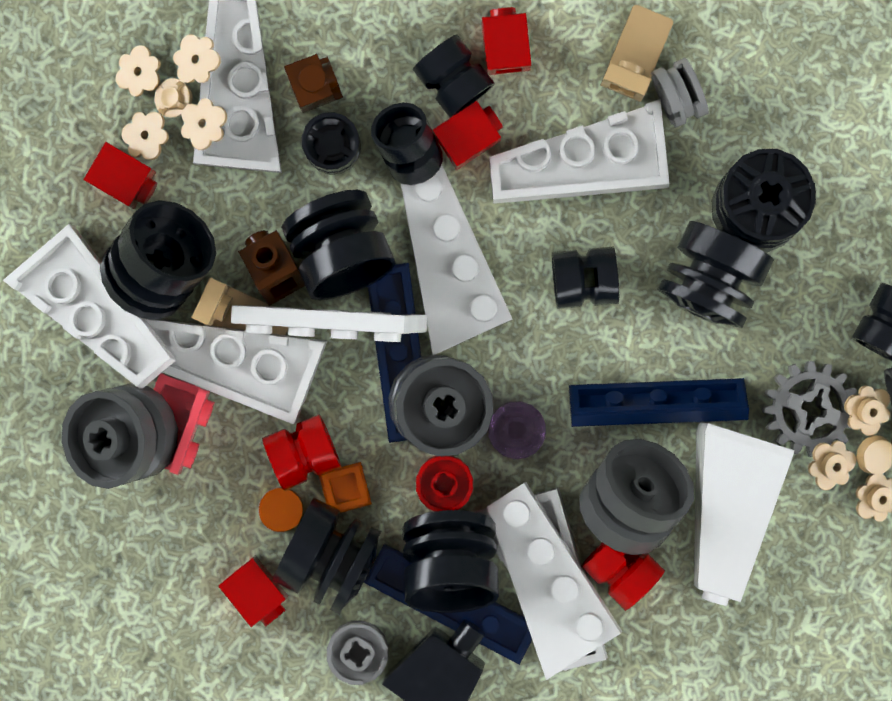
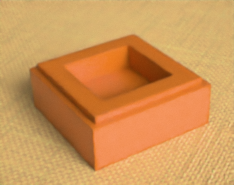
M361 462L346 465L319 476L326 504L340 510V513L372 505Z

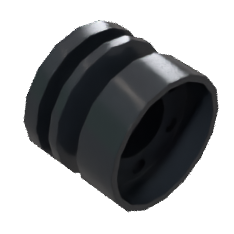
M779 149L755 150L743 155L717 184L711 200L712 219L718 230L735 236L768 253L784 246L810 220L816 205L815 183L808 168L794 155ZM771 191L775 198L772 202L768 201L763 204L758 197L762 193L766 194Z
M358 189L344 190L326 195L297 209L282 224L281 228L287 242L291 243L289 247L294 258L304 259L298 269L311 299L321 301L349 295L382 279L395 266L396 262L384 233L373 231L379 222L375 212L370 210L372 205L365 191Z
M158 200L146 203L131 216L123 227L121 234L115 238L112 245L104 253L100 265L102 284L116 304L124 311L139 318L158 320L172 316L212 269L217 254L214 237L206 223L192 210L176 202Z
M689 221L677 248L693 260L691 266L670 263L667 271L684 281L680 285L663 279L657 290L669 297L677 307L713 324L743 328L747 318L730 308V306L734 303L742 307L752 308L754 301L739 290L740 284L742 282L752 286H762L774 259L759 248L735 236L700 222Z
M314 497L298 525L272 581L298 594L310 578L319 582L314 602L320 605L330 587L338 591L330 610L340 615L342 609L357 596L376 559L378 538L382 531L371 527L362 544L353 539L362 521L355 519L342 534L335 530L340 510Z
M443 510L412 517L404 523L402 535L403 541L406 544L403 549V557L409 563H412L404 571L405 602L410 607L427 612L458 613L488 607L497 601L499 597L498 567L492 561H489L497 552V544L493 541L496 535V524L491 517L465 510Z

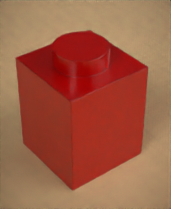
M514 7L490 10V17H482L481 22L486 72L488 75L530 71L532 65L526 13L516 14V8Z
M475 101L432 131L441 148L455 169L458 170L501 141V136L497 131L502 129L503 125L490 106L482 109L478 101Z
M107 142L104 143L83 179L132 209L136 208L138 202L143 205L146 204L158 184L152 180L156 171Z
M256 555L218 585L250 627H253L259 621L266 627L286 611L281 603L287 599V593L278 583L272 581L273 576Z

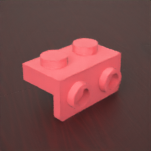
M161 373L157 378L154 390L164 397L173 410L178 427L177 448L170 464L164 469L179 475L183 467L191 469L200 445L193 442L198 425L207 426L215 402L208 400L209 390Z

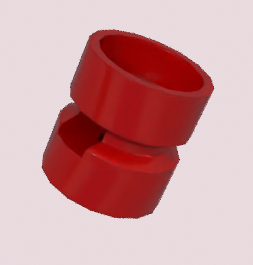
M320 414L297 423L296 431L293 433L282 429L262 438L270 464L284 491L307 482L308 473L310 472L321 476L341 468L338 454Z
M453 455L434 456L429 458L420 467L416 477V492L420 501L432 511L459 510L469 501L473 492V477L469 467L460 458Z
M603 542L581 565L598 584L607 583L609 585L607 593L625 611L643 598L665 572L649 554L630 555L616 551Z

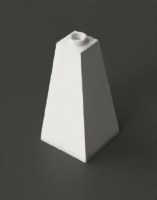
M699 422L696 430L694 586L703 590L702 599L727 606L729 599L738 602L742 600L795 450L709 423Z

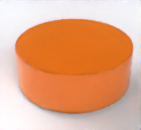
M282 487L275 488L267 492L261 499L259 516L267 528L276 532H286L293 529L300 522L303 516V503L299 495L293 490L288 489L284 491Z

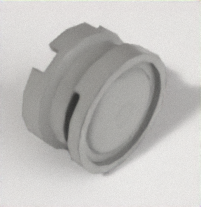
M686 58L674 62L673 68L665 70L661 67L651 72L655 90L659 99H661V104L667 118L674 125V128L686 124V119L691 116H695L698 119L709 114L702 87Z
M351 621L341 625L333 633L327 646V662L331 672L339 680L350 685H363L375 680L384 671L388 661V643L384 633L376 625L366 621Z

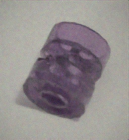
M521 401L506 402L498 406L493 412L488 428V438L494 449L501 455L511 459H525L535 454L543 445L546 436V424L541 413L532 405Z

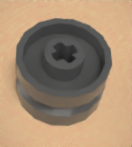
M442 354L422 356L408 363L395 377L388 396L390 417L398 433L420 451L435 456L459 455L474 447L488 431L493 416L492 393L484 377L471 365ZM437 397L442 400L445 398L446 406L442 411L438 412L433 403Z
M133 383L114 388L98 390L78 398L69 407L62 423L61 443L66 460L78 477L91 486L110 489L158 475L167 467L177 448L178 427L173 410L161 394L149 386H145L142 389L136 387Z
M644 439L624 440L611 448L602 460L599 468L586 481L580 492V512L586 526L598 540L607 546L630 555L648 554L661 546L670 535L673 527L678 525L688 513L694 501V484L687 468L675 454L666 448Z

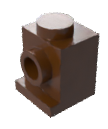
M315 54L284 66L302 113L343 98L328 56L319 60L318 55Z
M265 230L252 234L245 241L246 247L238 251L258 291L269 306L305 286L298 266L277 230L270 234Z

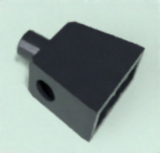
M467 619L462 621L451 637L439 628L434 627L389 670L382 685L404 701H468L484 669L485 662L473 654V651L484 638L485 633Z

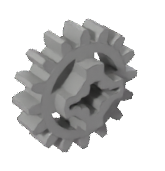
M806 361L804 372H801L793 364L788 366L790 374L788 379L780 374L774 377L780 387L777 391H765L764 394L773 399V404L763 407L762 412L773 415L774 420L770 421L765 427L767 430L778 429L780 431L775 441L778 445H783L790 440L792 442L790 449L795 450L794 454H798L802 447L806 446L808 457H813V449L819 443L831 445L834 440H839L844 444L849 441L843 433L845 428H850L848 426L850 415L846 413L844 405L847 398L855 395L857 390L856 388H843L842 384L847 378L845 373H840L833 378L830 376L832 365L824 364L820 371L816 372L814 361ZM813 379L807 391L800 394L789 392L800 381ZM830 389L837 396L839 410L834 409L828 397ZM815 397L817 399L815 406L821 409V414L819 416H811L808 421L806 420L807 412L801 409L803 402H812ZM783 407L789 409L795 421L792 428L793 431L790 430L784 420ZM824 424L833 426L825 435L810 439L815 428Z

